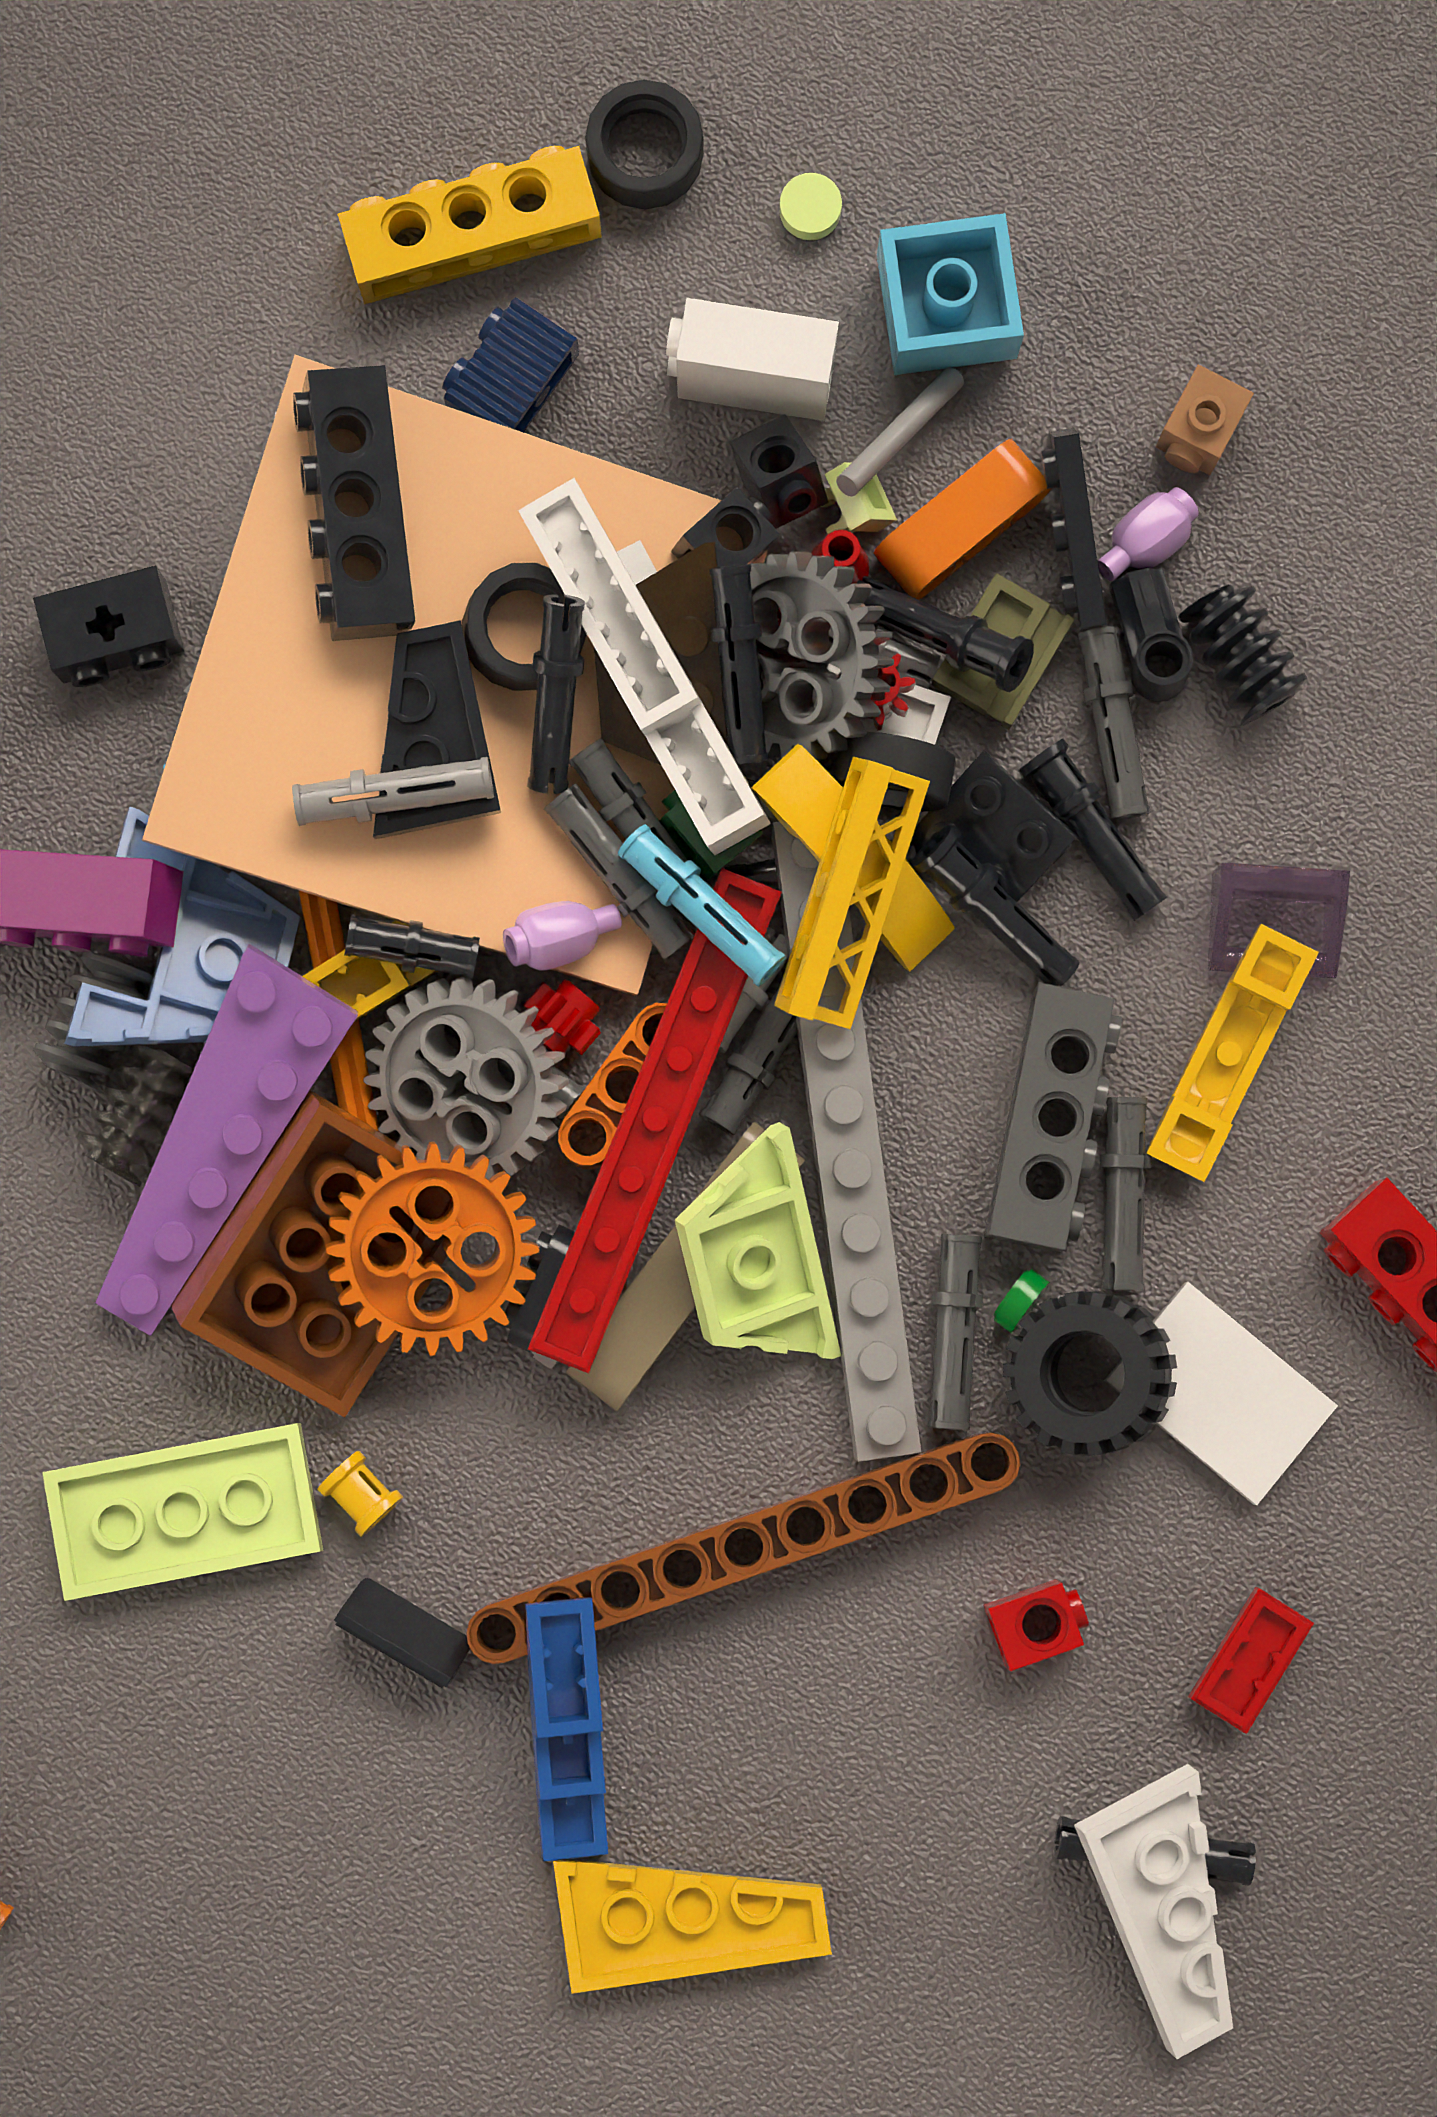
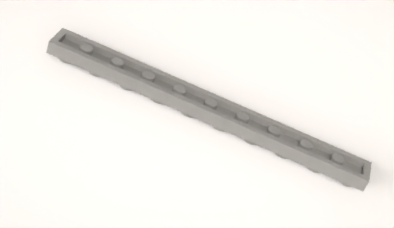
M773 822L770 827L779 891L782 892L780 902L789 960L819 862L799 838L791 835L780 822ZM849 909L837 943L840 950L854 943ZM855 955L845 960L850 971L855 960ZM836 965L829 968L818 1005L838 1011L846 983ZM860 999L851 1030L814 1018L812 1021L796 1016L854 1459L858 1462L922 1453L862 1002Z

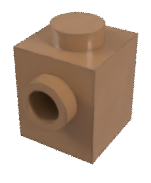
M1198 364L1155 447L1165 452L1166 460L1178 469L1194 474L1200 470L1211 475L1254 393Z

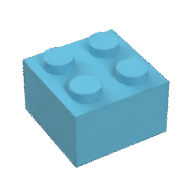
M1006 213L880 230L877 262L894 375L1017 359L1024 332Z

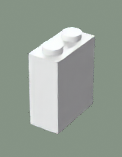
M686 298L683 319L672 318L670 322L666 356H669L667 376L677 377L678 398L825 421L839 322Z

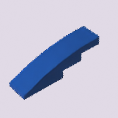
M592 1598L525 1604L541 1857L543 1861L605 1855L608 1854L603 1794L606 1793L601 1741L603 1723Z

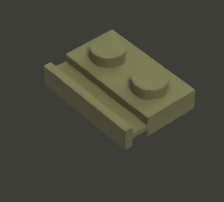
M996 573L971 616L975 615L985 619L988 628L1012 639L1021 635L1033 641L1034 654L1026 676L1021 684L1009 693L997 688L994 679L977 671L969 669L962 672L952 668L945 657L934 675L931 685L980 714L990 716L1000 722L1001 726L1010 730L1073 625L1075 618L1068 614L1066 616L1051 608V604Z

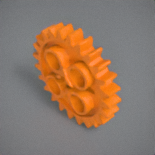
M429 1142L425 1159L416 1160L409 1146L403 1145L401 1165L393 1167L383 1155L377 1156V1163L381 1175L374 1180L367 1174L358 1171L355 1176L364 1190L358 1197L350 1193L341 1192L338 1196L344 1206L351 1212L349 1217L337 1216L329 1218V1226L344 1234L343 1240L325 1244L327 1254L344 1259V1263L328 1271L330 1281H350L351 1285L342 1291L338 1296V1300L341 1306L350 1305L358 1301L362 1303L354 1318L355 1324L361 1327L376 1318L379 1321L375 1335L378 1342L383 1343L396 1330L400 1332L402 1352L408 1353L416 1337L424 1338V1343L430 1356H435L439 1340L443 1337H448L457 1352H461L463 1350V1332L471 1330L478 1339L485 1342L488 1340L483 1323L485 1320L491 1317L504 1326L509 1323L505 1312L500 1307L505 1300L516 1304H524L525 1298L514 1287L516 1279H535L536 1274L534 1271L521 1264V1257L538 1253L539 1246L531 1241L522 1240L520 1234L536 1226V1221L531 1216L515 1217L514 1212L527 1199L522 1192L511 1193L506 1196L502 1195V1191L507 1186L511 1177L505 1171H502L488 1180L485 1177L489 1165V1159L486 1156L481 1155L470 1167L464 1165V1148L460 1145L454 1147L448 1160H441L440 1152L435 1142ZM434 1185L448 1190L450 1203L443 1215L438 1218L428 1219L416 1213L415 1201L421 1190ZM399 1206L430 1239L437 1240L442 1235H445L446 1238L441 1244L444 1251L474 1281V1288L472 1290L463 1289L443 1266L431 1256L425 1258L422 1262L418 1259L423 1252L418 1242L390 1216L389 1211L391 1207ZM476 1232L489 1233L495 1240L493 1255L489 1260L481 1264L468 1263L462 1259L461 1255L462 1243L469 1235ZM380 1233H395L403 1239L404 1244L403 1252L399 1259L386 1265L377 1264L368 1257L367 1252L371 1240ZM431 1278L443 1280L449 1286L448 1299L444 1305L438 1309L426 1310L415 1304L414 1294L420 1283Z

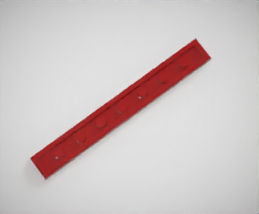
M722 868L713 890L765 937L782 892ZM715 918L723 927H725L717 918ZM699 929L695 933L528 1347V1350L588 1374L748 979V975ZM732 934L740 943H742L734 934Z

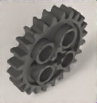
M811 552L767 555V564L750 563L752 570L750 577L754 620L761 623L762 637H758L756 640L771 648L788 647L789 653L792 656L776 652L770 653L757 648L766 752H768L769 758H783L792 748L799 744L816 760L827 759V753L845 752L848 750L846 738L864 737L867 734L860 717H879L881 714L878 706L872 701L871 696L873 693L889 692L891 688L877 676L878 669L894 665V659L879 654V645L893 637L892 632L875 630L874 622L881 617L885 609L883 606L864 605L872 587L870 584H851L855 570L852 567L834 566V557L812 556ZM779 608L782 614L780 626L777 619ZM831 626L834 633V640L832 646L829 642V630ZM802 659L811 662H825L840 669L841 676L823 667L806 668V662ZM763 669H764V673H765V677H766V679H765V686H764V687H763V683H762V671H763ZM814 688L817 694L816 708L812 700Z

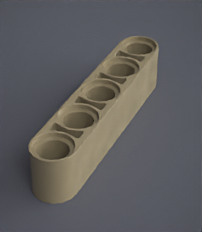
M754 1121L697 1197L766 1129ZM796 1153L800 1169L806 1159ZM676 1225L619 1299L590 1373L588 1374L571 1366L566 1371V1374L615 1411L622 1407L696 1308Z

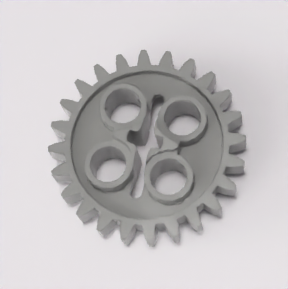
M462 976L452 981L451 988L446 980L441 978L428 984L427 992L422 987H419L405 995L407 1004L400 1002L386 1011L392 1023L385 1022L373 1030L374 1035L384 1045H378L368 1050L365 1054L367 1059L380 1066V1070L364 1077L365 1084L378 1087L381 1090V1096L368 1103V1107L372 1110H386L389 1116L378 1128L379 1132L388 1133L397 1130L401 1135L397 1144L400 1146L408 1145L409 1148H414L418 1151L416 1156L422 1160L425 1159L429 1142L437 1144L441 1160H448L454 1147L460 1145L464 1148V1165L470 1167L481 1155L489 1159L488 1170L485 1175L488 1180L504 1170L509 1175L515 1174L526 1166L524 1158L532 1161L545 1151L540 1140L547 1141L559 1131L556 1125L548 1118L557 1117L566 1111L567 1108L565 1103L552 1096V1093L559 1091L569 1084L568 1078L552 1074L551 1070L553 1065L565 1058L564 1052H546L543 1045L554 1034L553 1028L535 1031L531 1024L536 1018L538 1009L534 1006L519 1014L514 1010L518 992L512 990L497 1000L495 999L494 980L490 979L479 984L475 991H473L470 978ZM445 1025L451 1026L458 1033L461 1041L460 1050L453 1048L448 1043L445 1037ZM420 1049H421V1051H422L424 1057H425L428 1061H426L425 1059H423V1058L420 1056V1053H419V1052H420ZM498 1058L505 1060L511 1065L515 1074L514 1084L507 1082L501 1076L498 1070ZM418 1079H422L430 1085L433 1091V1103L427 1101L421 1095L418 1089ZM503 1101H506L512 1106V1113H510L506 1103ZM471 1112L478 1114L484 1120L487 1126V1137L479 1134L474 1129L471 1123Z

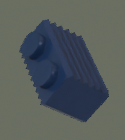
M515 297L511 300L507 309L502 310L497 307L488 316L478 335V339L482 341L480 347L475 350L470 360L462 357L452 366L443 382L442 389L446 391L443 397L445 406L524 433L580 354L576 337Z

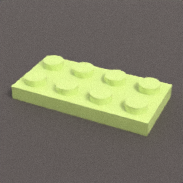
M301 1423L42 1472L64 1601L323 1551Z

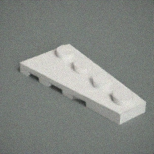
M1189 1764L1074 1824L1166 2050L1176 2059L1233 2029L1223 1949L1217 1944L1213 1915L1218 1914L1215 1890L1209 1885L1205 1853L1209 1852L1206 1825L1200 1821L1197 1795L1202 1794L1199 1772Z

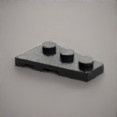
M1074 427L1049 431L1051 449L1041 451L1046 487L1047 489L1058 488L1061 513L1051 514L1056 552H1068L1071 576L1060 577L1065 615L1077 613L1081 629L1106 625L1080 436Z
M461 621L397 633L388 704L386 739L380 773L422 766L480 760L482 757H488L494 798L487 799L485 797L431 807L377 813L375 815L373 838H385L501 813ZM451 780L402 787L400 791L409 792L456 785V783ZM385 790L379 791V796L387 795V792Z

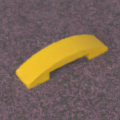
M797 744L756 782L751 789L791 835L799 838L817 861L820 862L843 787L802 745ZM886 837V839H887V841H888V843H889V845H890V847H891V844H892V843H891V841ZM873 841L868 846L857 881L860 888L880 878L886 861L876 841ZM905 860L880 940L900 964L910 972L955 927L936 898ZM876 892L865 897L870 909Z
M1259 924L1183 1070L1146 1154L1205 1182L1233 1126L1231 1122L1286 1011L1291 1009L1319 953L1318 951L1263 924Z

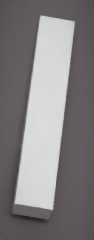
M575 478L518 510L564 594L575 596L585 601L581 624L710 851L717 855L771 824Z

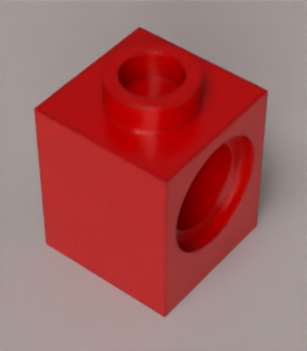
M1057 1579L983 1605L1003 1663L1009 1671L1084 1646L1079 1629L1088 1627L1089 1622L1080 1596L1076 1589L1065 1592L1063 1583ZM1043 1604L1050 1606L1056 1616V1626L1053 1633L1043 1640L1027 1638L1022 1627L1025 1613L1035 1605Z

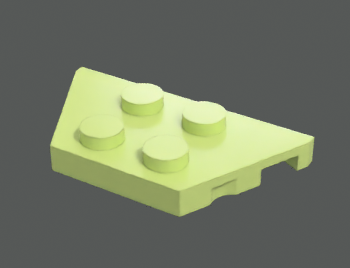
M778 1122L770 1125L675 1219L702 1335L706 1341L713 1346L739 1349L745 1346H757L766 1352L787 1354L788 1350L816 1353L822 1358L834 1359L841 1356V1351L792 1135L789 1127Z

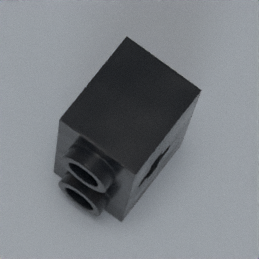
M156 565L33 598L51 671L63 684L72 682L74 687L96 685L110 678V671L133 666L136 671L157 669L171 662L170 655L185 652L167 581ZM116 620L120 625L115 629L116 639L106 642L102 635L107 633L106 623Z

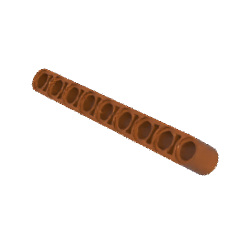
M990 1432L974 1434L488 1603L474 1614L469 1621L466 1632L468 1645L473 1654L484 1662L492 1664L505 1663L528 1655L525 1604L543 1602L552 1593H564L572 1599L591 1597L595 1631L992 1494L1011 1485L1017 1477L1020 1467L1019 1453L1014 1444L1003 1435ZM993 1443L1001 1448L1005 1456L1004 1470L993 1480H981L972 1470V1454L982 1444ZM932 1464L939 1468L944 1475V1489L936 1499L926 1502L920 1501L914 1497L910 1490V1478L916 1468L921 1465ZM870 1485L876 1487L881 1492L884 1499V1507L877 1519L872 1522L863 1523L852 1518L848 1509V1501L855 1489L860 1486ZM800 1507L814 1508L823 1518L824 1526L822 1533L811 1543L802 1544L795 1542L787 1533L786 1524L788 1517L794 1510ZM737 1529H751L759 1534L762 1540L763 1548L761 1555L751 1564L741 1565L734 1563L725 1552L726 1539ZM684 1549L691 1551L698 1557L702 1570L695 1582L690 1585L679 1586L668 1580L664 1573L663 1565L669 1554L676 1550ZM613 1572H628L636 1578L640 1593L633 1604L626 1607H618L612 1605L605 1598L603 1583L605 1578ZM500 1614L512 1621L515 1626L516 1636L514 1643L510 1647L498 1650L491 1648L484 1642L480 1629L482 1621L487 1616Z

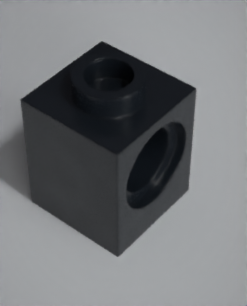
M786 414L729 441L744 487L750 496L756 497L768 508L774 518L775 524L773 527L775 529L829 503L817 461Z
M736 487L684 533L671 552L679 559L705 542H716L718 567L745 565L756 561L768 550L780 534L773 527L775 521L768 508L754 496L747 498ZM729 527L735 530L742 538L743 550L731 551L724 548L717 539L716 528Z

